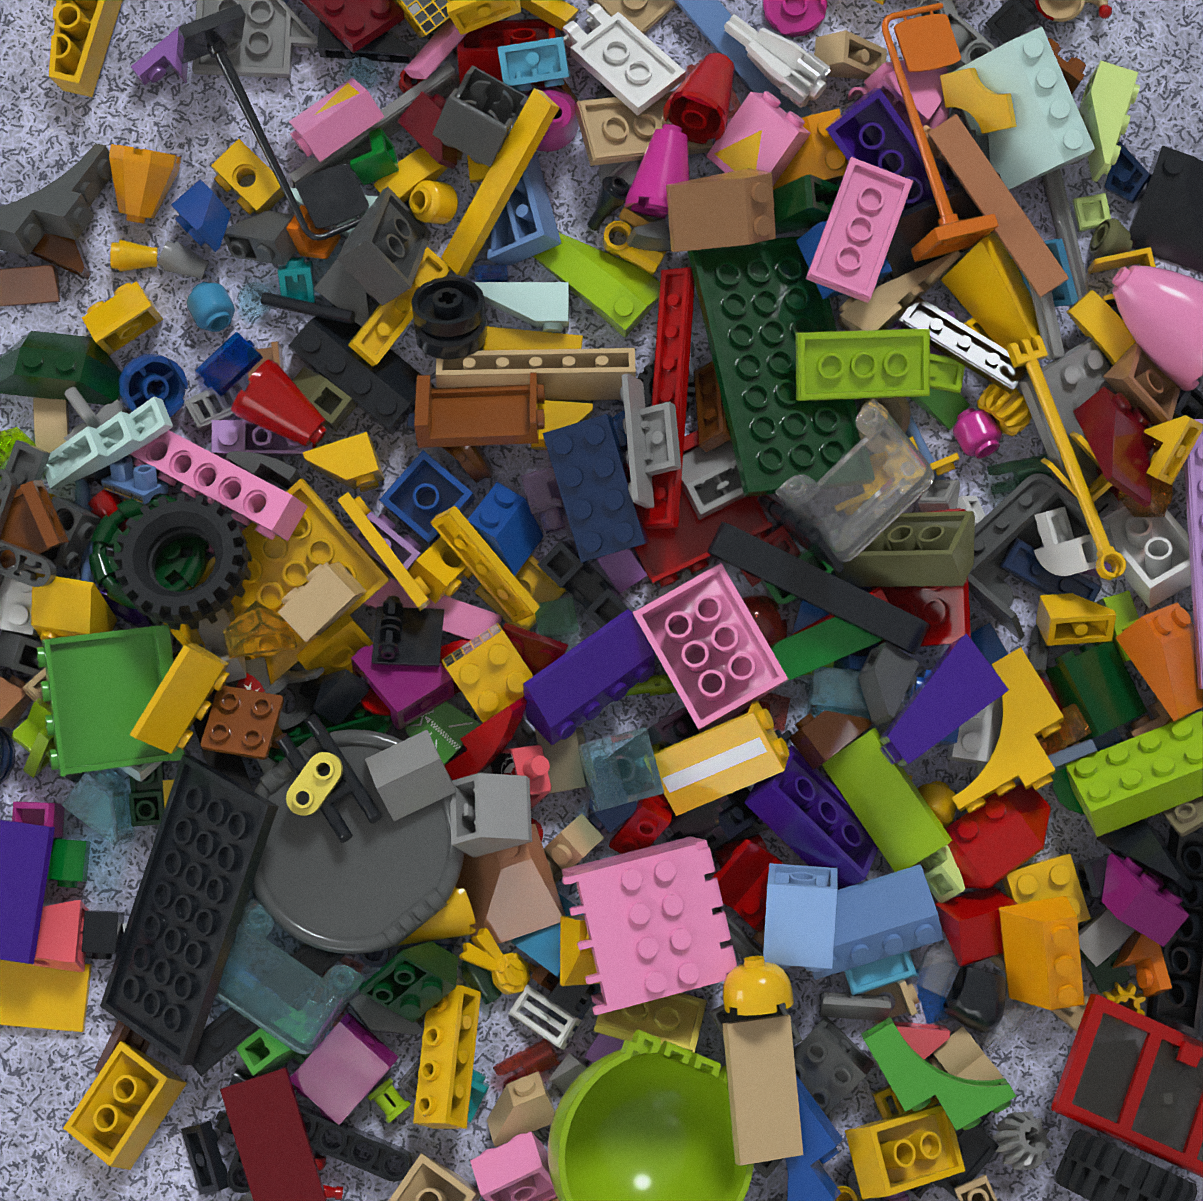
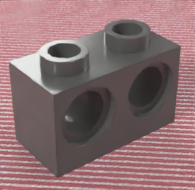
M53 496L51 501L69 542L40 555L53 561L56 567V574L72 577L74 571L81 564L82 555L91 541L95 528L101 518L73 500Z

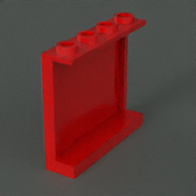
M698 430L684 436L683 454L699 446ZM626 464L630 476V468L628 464ZM681 486L678 528H645L649 543L634 547L652 586L659 583L661 588H664L678 581L677 574L689 569L691 574L708 567L707 560L714 556L707 553V550L721 522L733 525L759 539L768 535L767 532L772 529L773 525L771 522H768L756 496L745 497L699 520ZM638 505L644 520V507Z

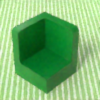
M381 127L369 132L372 151L350 161L351 169L364 186L399 171L395 147Z

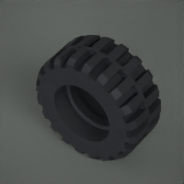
M1082 1129L1073 1133L1055 1174L1057 1184L1089 1201H1194L1197 1196L1196 1184Z

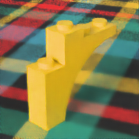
M1021 647L991 664L992 668L1009 689L1002 695L1003 719L1000 736L996 748L982 772L964 790L952 797L960 812L965 809L969 813L978 810L987 804L984 798L995 792L998 796L1009 792L1016 787L1014 781L1019 778L1026 790L1033 786L1035 791L1053 782L1051 775L1056 773V769L1036 737L1042 735L1043 738H1047L1061 729L1059 724L1064 721V716Z

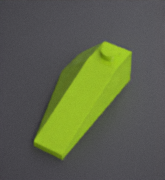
M559 233L560 245L532 256L559 281L569 282V289L624 338L659 302L660 282L651 274L628 261Z

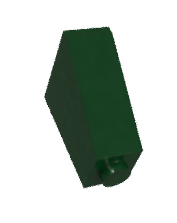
M808 174L774 189L776 235L813 227L819 222L827 221L839 186Z

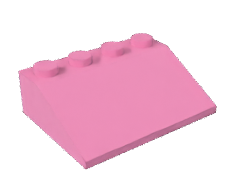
M722 563L633 612L700 733L728 721L749 707L751 702L761 699L788 681L785 672Z

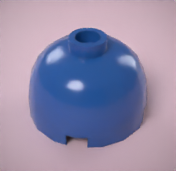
M143 354L133 358L124 367L119 377V393L123 403L131 412L154 396L163 400L169 417H172L183 406L185 401L183 397L185 389H188V382L184 371L175 361L160 354Z

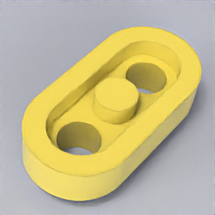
M321 752L314 755L287 791L286 802L293 813L301 816L311 815L318 811L343 774L342 762L336 755ZM322 763H327L330 766V772L327 776H321L318 772V767ZM302 791L307 792L310 797L309 802L305 805L298 802V795Z

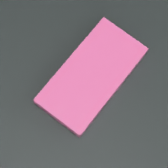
M851 157L806 279L868 303L873 294L913 180Z

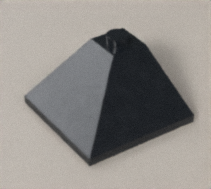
M1162 146L1153 158L1149 170L1150 177L1142 190L1129 228L1130 240L1133 242L1132 249L1139 250L1151 247L1153 256L1203 273V161L1189 154Z

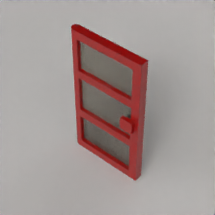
M1090 994L1051 1104V1110L1203 1178V1042L1098 994Z

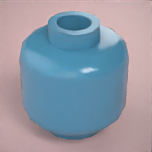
M202 282L197 284L186 302L194 322L202 330L218 332L225 329L231 323L235 313V307L226 289L218 283Z

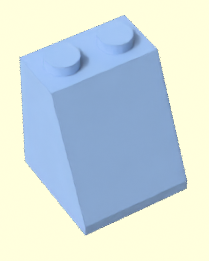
M769 863L763 950L765 962L775 963L783 969H788L790 966L804 967L812 972H821L825 968L832 969L837 904V868Z

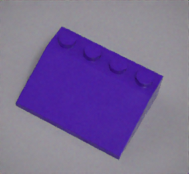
M0 819V960L34 964L55 827Z

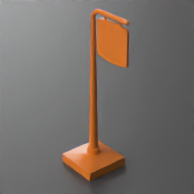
M943 3L894 12L887 15L882 22V33L940 214V219L938 220L940 226L934 228L911 249L915 262L973 248L980 240L988 236L999 226L995 213L959 220L958 215L953 214L888 29L891 20L904 19V21L896 24L893 29L907 71L925 72L953 65L961 60V55L948 16L946 14L933 13L935 10L942 9ZM930 12V15L919 16L907 20V16Z

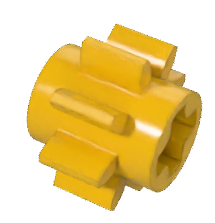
M1115 982V988L1110 993H1103L1107 999L1118 1004L1120 1001L1127 1002L1129 1000L1130 1005H1123L1124 1007L1145 1015L1140 1003L1144 1002L1146 997L1142 993L1135 994L1136 986L1130 982L1127 988L1121 987L1118 982ZM1112 1017V1020L1115 1022V1024L1118 1025L1121 1022Z

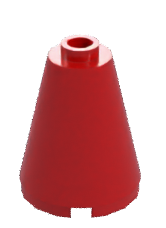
M721 53L706 55L666 100L663 107L665 121L669 119L672 125L681 127L682 133L687 135L688 141L706 144L708 139L716 138L715 141H717L724 134L728 123L735 71L733 62Z
M270 359L266 360L250 376L248 381L251 383L246 390H240L232 404L231 412L237 417L305 447L311 443L317 445L327 432V429L324 427L326 423L325 418L277 362Z

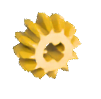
M990 384L977 400L980 410L983 409L989 415H992L1002 434L1015 436L1032 419L1024 395L1017 388L1010 394L995 384Z

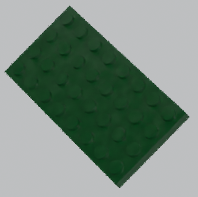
M801 236L776 238L749 245L687 251L744 497L869 483L874 478L867 448L864 447L859 437L858 412L855 400H796V332L837 331L829 298L823 299L816 283L806 279L809 267L796 241Z

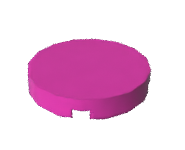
M764 0L763 11L765 19L774 30L785 36L799 37L808 35L819 27L825 18L828 3L827 0Z

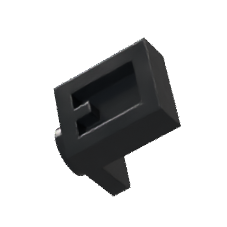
M1008 0L985 24L1005 44L1019 37L1030 25L1035 24L1040 18L1035 14L1038 9L1031 0Z

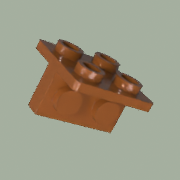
M223 686L220 691L216 692L200 743L202 749L266 760L270 747L280 749L275 740L283 734L278 725L284 703L283 697L276 694Z

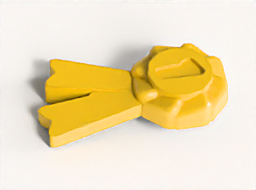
M487 928L479 929L477 936L471 937L472 942L476 946L471 943H463V952L459 955V958L491 971L493 983L502 993L510 995L524 991L531 979L528 968L529 963L518 953L503 954Z

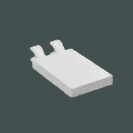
M595 3L586 10V13L591 16L586 20V24L593 30L587 35L574 21L569 22L562 28L567 34L564 36V43L571 48V56L637 116L685 80L686 71L619 12L611 17L599 4Z

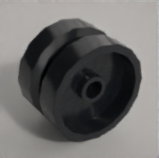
M443 277L424 283L415 291L411 300L417 346L425 354L439 359H458L477 352L484 345L487 337L485 300L482 290L474 282L458 277Z

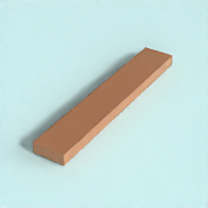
M953 115L928 132L929 138L981 214L984 216L995 213L999 226L994 230V233L1038 297L1042 298L1066 282L1069 277L958 115Z

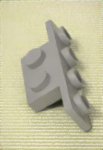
M627 373L622 375L620 396L624 403L625 418L623 419V429L627 435L628 449L626 450V461L630 468L631 479L628 490L634 503L649 509L654 507L652 476L681 469L676 406L671 402H665L645 408L643 382Z

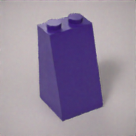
M968 634L963 635L950 644L879 739L883 744L880 750L891 765L894 763L898 764L899 767L909 765L1009 690Z

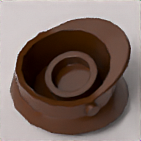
M481 446L442 447L460 462L468 475L476 483L484 478H491L493 476L492 466Z

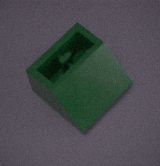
M432 941L402 950L359 987V992L413 1023L456 988L458 957Z

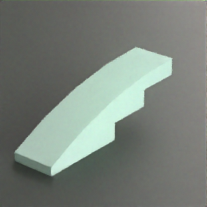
M154 396L130 414L122 411L97 429L87 426L52 451L44 470L50 489L55 490L86 477L140 449L173 428L163 400Z

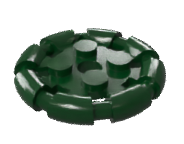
M165 496L169 503L177 501L175 498ZM151 498L146 504L133 499H127L116 505L118 508L109 517L105 515L100 520L90 541V544L93 546V552L89 555V564L98 587H104L107 591V596L113 601L136 609V607L122 590L123 587L120 582L115 580V571L118 570V566L113 560L114 556H106L107 548H113L114 553L121 551L117 538L119 534L127 536L130 529L127 528L122 533L118 526L126 519L129 520L130 517L138 521L144 515L140 510L144 505H147L150 510L158 507L159 502L157 498ZM187 537L178 539L166 546L157 557L154 567L159 584L175 592L187 591L190 587L194 589L207 567L208 559L205 557L206 549H209V543L201 538ZM183 549L192 550V556L182 558ZM178 573L181 578L171 585L168 581Z

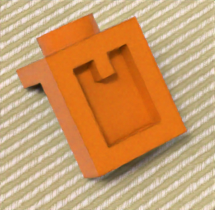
M305 205L299 207L311 232L323 234L330 231L323 230V228H315ZM295 215L286 227L299 255L303 257L328 259L341 239L340 234L321 241L310 239L303 232Z

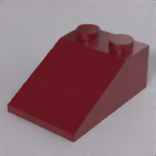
M1104 386L1073 412L1106 480L1146 508L1151 504L1152 476L1146 472L1150 467V461L1153 456L1154 437L1143 431L1149 428L1150 418L1140 407L1134 409L1120 392L1114 394Z

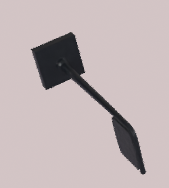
M237 4L180 26L178 30L177 54L181 63L184 64L210 54L211 58L216 59L306 236L312 240L321 241L355 228L362 219L359 214L369 208V203L350 164H340L312 174L296 185V189L315 228H331L330 231L323 234H315L309 229L227 54L229 46L242 42L246 15L241 5ZM357 216V220H354L352 222H349L345 225H342L334 229V225L345 222Z

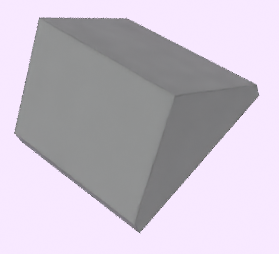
M428 730L365 759L376 789L394 822L457 792Z

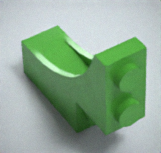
M891 1017L861 1033L905 1112L911 1108L913 1111H918L926 1107L931 1102L930 1098L936 1095L956 1131L961 1128L969 1130L982 1121L980 1117L990 1111H993V1113L1003 1111L1011 1105L1010 1100L1017 1097L1005 1078L995 1080L966 1079L946 1073L931 1065L909 1046Z

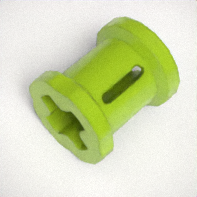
M391 1077L367 1096L370 1101L374 1100L385 1113L387 1123L394 1120L412 1104L409 1099L404 1100L392 1085L393 1080ZM384 1094H386V1095L388 1096V1098L393 1102V1104L395 1105L394 1107H393L392 1104L387 1100V1098L384 1096Z

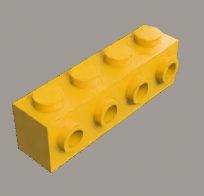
M456 985L455 989L425 1013L416 1101L414 1104V1124L433 1129H467L481 999L480 991Z

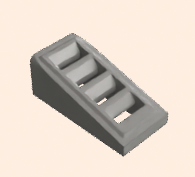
M245 373L184 401L194 422L202 433L212 429V420H229L236 416L231 412V407L226 402L223 393L228 391L234 401L238 395L234 387L240 385L242 390L245 391L249 385ZM215 397L223 409L219 413H217L211 402ZM202 404H205L211 415L206 419L199 408Z

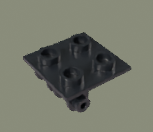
M388 596L387 600L383 602V606H377L372 664L440 667L444 609L424 608L420 611L419 608L403 607L399 597Z

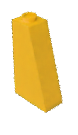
M994 232L980 240L941 279L944 285L990 338L1007 350V345L1014 342L1019 347V341L1028 339L1031 343V337L1040 335L1033 299L1023 282L1014 260L1011 259Z

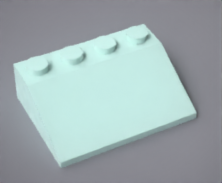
M1043 27L1019 36L955 70L975 68L980 81L989 90L999 94L1011 93L1017 127L982 134L975 118L962 109L970 129H976V136L988 135L990 163L1000 174L1002 181L1009 191L1091 155L1095 150Z

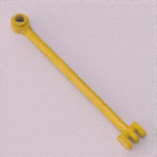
M1037 335L1031 337V343L1028 339L1019 341V347L1015 342L1008 344L1007 352L1013 367L1026 366L1098 551L1096 553L1098 557L1096 571L1100 577L1106 580L1117 578L1124 573L1126 561L1121 553L1115 551L1113 546H1110L1038 362L1048 356L1041 336ZM1104 562H1108L1111 565V572L1105 569Z

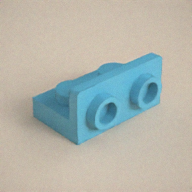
M564 37L498 47L503 83L512 86V88L519 92L532 90L531 83L544 81L545 87L564 85V78L571 77L570 70L568 69Z

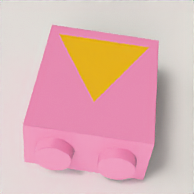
M352 77L290 120L289 123L294 129L290 135L307 157L313 154L321 162L384 118V115L368 90Z
M767 91L764 93L750 92L728 123L722 137L714 143L706 157L725 173L747 168L772 172L774 186L811 133L803 127L805 121L791 111L786 113L779 107L781 102L774 95Z

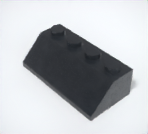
M320 317L311 319L288 345L291 351L316 373L328 379L350 396L357 407L393 435L408 418L409 413H412L415 409L417 375L421 374L391 349L387 351L377 365L372 367L348 346L361 329V326L355 321L353 324H347Z

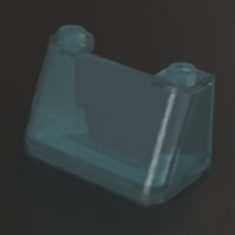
M251 899L244 908L215 996L299 1054L311 1053L318 1047L365 977L346 965L331 967L323 978L266 939L273 928L274 919L264 906Z

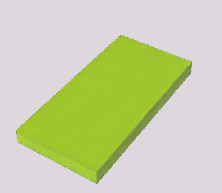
M930 329L796 332V400L930 396Z
M875 727L838 751L824 762L822 766L894 872L912 867L949 844L952 839L902 766L899 767L896 763L891 765L882 754L880 748L883 744L879 740L881 735Z

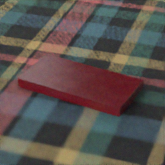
M287 1067L221 1088L220 1092L253 1201H326V1193Z

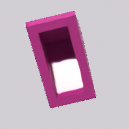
M13 801L12 821L55 827L54 837H63L65 804Z

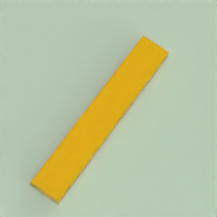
M534 88L441 256L446 264L459 276L466 277L560 108L541 90Z

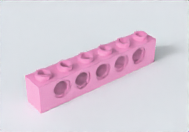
M170 430L129 454L135 458L133 465L136 467L146 464L156 467V471L159 472L157 478L173 487L178 482L183 485L181 491L193 498H196V495H203L208 498L207 502L211 505L217 502L224 510L227 508L232 511L231 516L234 520L247 527L250 522L257 525L255 531L271 540L277 535L288 541L308 507L293 495Z

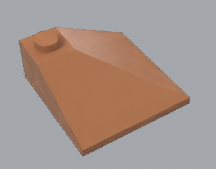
M532 824V842L478 857H472L464 853L463 865L456 887L457 889L464 887L473 910L475 924L470 926L476 929V932L470 934L471 937L477 936L479 929L487 928L496 944H500L560 923V916H566L536 824Z

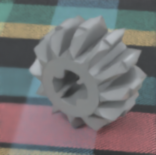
M1031 1111L1007 1114L1004 1120L996 1124L998 1133L992 1138L999 1143V1147L995 1152L1004 1155L1003 1164H1011L1014 1170H1032L1038 1168L1043 1161L1050 1157L1047 1149L1053 1143L1046 1136L1050 1130L1043 1129L1042 1118H1034Z

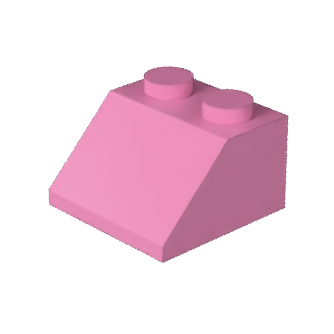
M532 1132L516 1135L510 1142L497 1148L487 1149L480 1156L470 1160L480 1195L485 1201H550L557 1197L550 1178L548 1153L544 1145Z

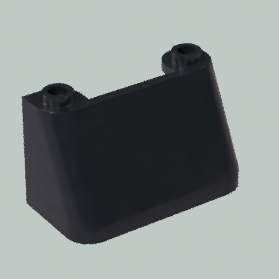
M683 707L648 728L605 758L604 761L622 782L629 783L638 779L642 786L648 781L659 786L645 761L650 746L662 744L667 748L700 732L687 708ZM747 787L678 816L673 811L671 823L668 826L674 835L669 837L665 843L691 836L707 840L711 851L726 843L759 819L745 804L750 793Z

